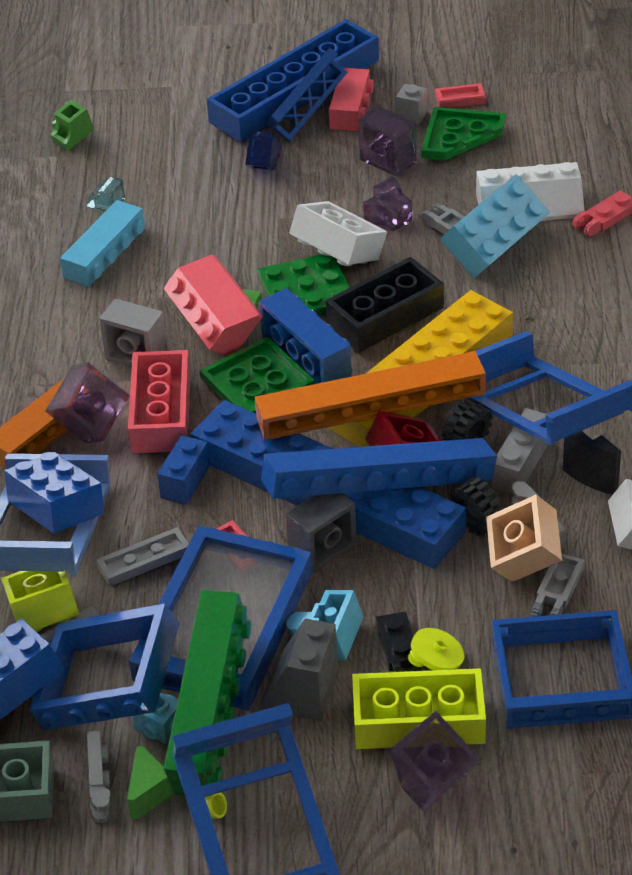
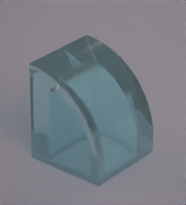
M115 177L104 179L88 197L87 206L106 211L116 200L123 202L125 200L123 179Z

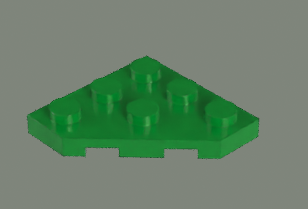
M434 107L421 149V158L448 160L502 136L506 122V113Z

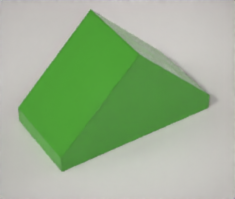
M137 746L127 798L130 819L134 820L139 819L174 795V790L164 771V766L144 746Z

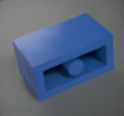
M183 435L180 436L157 473L160 498L185 505L188 504L210 467L208 442Z

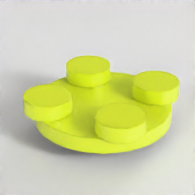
M424 628L418 630L411 641L412 650L408 655V660L414 666H426L431 670L459 669L464 661V650L461 644L445 631L435 628Z

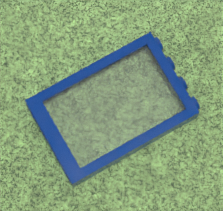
M198 525L158 605L165 603L180 623L162 689L180 693L201 590L239 593L242 604L247 607V619L251 620V635L249 639L244 641L243 648L246 650V660L244 667L239 668L237 678H240V691L238 697H233L232 707L249 711L287 629V619L295 612L313 572L311 552L301 548L288 547L271 541H263L241 534L238 535ZM147 639L139 640L129 660L132 681L136 679Z

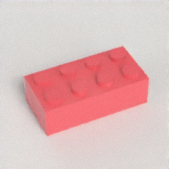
M188 350L133 352L128 419L131 454L171 452L181 435L188 437L191 375Z

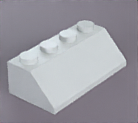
M577 162L476 171V197L478 205L517 174L549 210L550 213L542 221L572 219L580 212H585L582 179Z

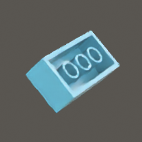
M515 174L456 223L440 240L468 273L475 278L533 229L550 212L522 179Z

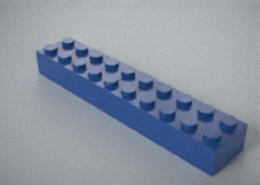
M223 400L191 432V438L208 442L210 466L266 492L268 490L261 481L264 454L333 449L300 433L264 441L256 414L226 400ZM421 487L343 493L355 502L357 534L433 569H436L466 533V507ZM312 496L281 499L297 506Z

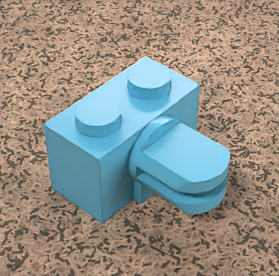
M325 590L320 603H315L312 612H295L287 619L286 625L292 638L305 618L336 624L337 660L346 661L363 620V614L354 590Z

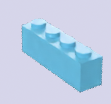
M116 200L60 257L63 278L89 287L129 247L130 243L143 232L145 228L143 209Z

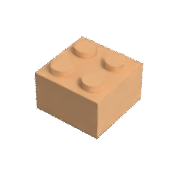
M538 495L531 496L486 517L491 568L509 581L514 582L562 561L557 510Z

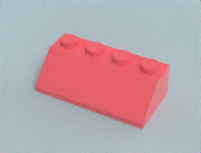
M209 255L179 267L164 287V290L208 349L225 356H229L240 349L263 317L215 255Z

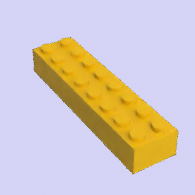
M470 290L367 373L468 353L510 338L513 334V312ZM428 406L394 414L416 417ZM375 417L331 426L328 429L358 447H367L369 445L365 438Z

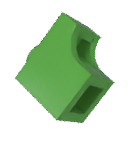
M72 99L54 113L55 120L51 122L54 131L50 136L54 143L69 151L94 130L87 109Z

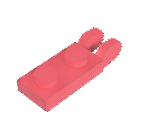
M620 190L589 210L577 214L573 218L572 226L578 230L585 227L583 231L588 237L604 231L632 214V197Z

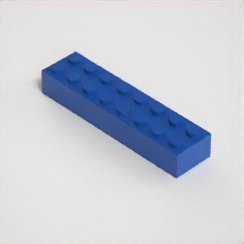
M345 19L207 98L208 121L226 134L242 142L268 127L266 123L273 113L329 48L337 53L333 60L341 67L366 69L379 61V37ZM330 66L324 71L325 80H335L339 76ZM312 85L310 87L311 97H319L323 94L322 85ZM297 102L295 105L296 110L307 104V102Z

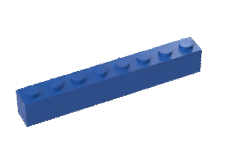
M483 438L264 454L261 481L273 499L461 484L471 478H479L481 482L493 480L497 455Z

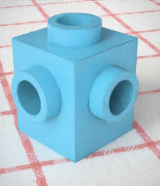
M160 693L154 713L132 716L134 730L142 733L148 739H156L167 744L170 740L178 700L172 695Z

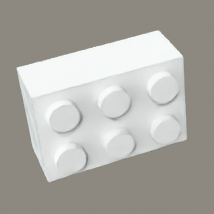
M329 201L297 205L289 234L297 237L298 242L304 245H312L318 248L317 251L319 253L337 258L339 264L352 266V264H367V262L379 260L388 231Z

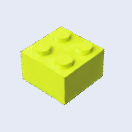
M20 571L1 578L15 621L17 622L22 618L36 632L41 631L43 627L67 622L72 617L80 615L65 571Z

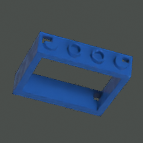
M165 603L58 623L50 646L65 671L34 694L29 711L44 730L154 713L180 623ZM147 639L134 686L60 698L75 651Z
M617 610L492 620L491 641L506 729L632 719V676ZM607 638L618 689L513 698L504 647Z

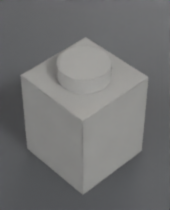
M404 84L396 96V121L419 125L427 113V88L414 84Z

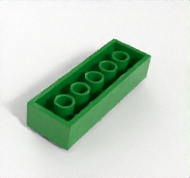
M201 590L164 764V771L174 793L177 795H184V791L172 756L174 747L172 736L234 719L233 697H238L240 691V678H237L239 668L244 667L246 660V650L243 648L244 641L249 639L251 635V620L247 619V607L242 604L239 593ZM228 746L192 756L201 786L222 780L223 770L220 768L221 758L227 756Z

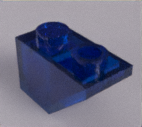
M256 132V136L249 135L245 165L255 169L275 170L282 150V144L276 140V137H272L271 133Z

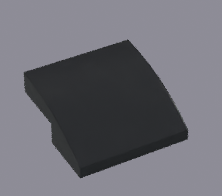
M583 431L565 437L562 470L590 488L613 495L619 486L621 450L603 435L591 439Z

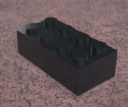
M409 257L326 299V322L333 327L339 336L347 339L355 350L361 352L443 309L444 283L415 259Z

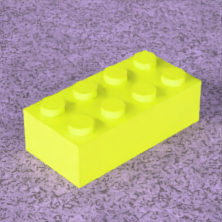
M481 668L352 674L356 749L486 744V713Z

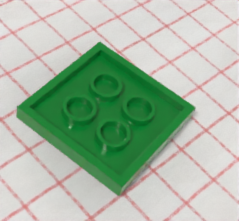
M319 254L257 269L258 278L267 297L287 288L295 296L297 295L310 310H314L318 317L326 315V299L350 288L333 256Z
M268 336L200 370V378L222 400H226L255 414L256 396L315 384V380Z

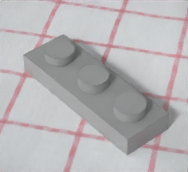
M176 527L96 559L97 567L109 587L182 558L189 543L179 528Z

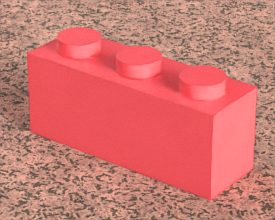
M344 68L348 73L335 87L329 107L330 129L359 131L361 122H365L366 108H369L370 94L373 93L374 80L370 79L369 69Z

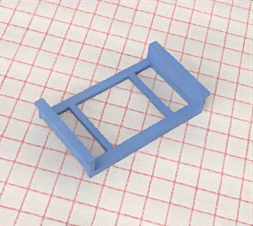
M7 454L5 457V467L9 469L19 462L36 459L42 454ZM59 454L101 482L104 505L111 489L108 467L109 455ZM6 486L0 496V526L9 507L14 506L8 501ZM100 516L77 524L70 542L0 541V571L64 572L65 570L73 577H76Z

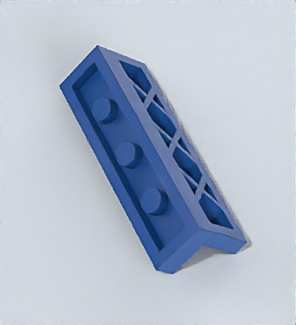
M331 48L326 51L266 123L288 143L348 73L333 60L337 53ZM328 66L339 74L335 80H325L324 71ZM312 85H322L323 95L321 97H311L310 87ZM297 102H307V114H296L295 105ZM283 119H293L294 129L290 134L278 125Z

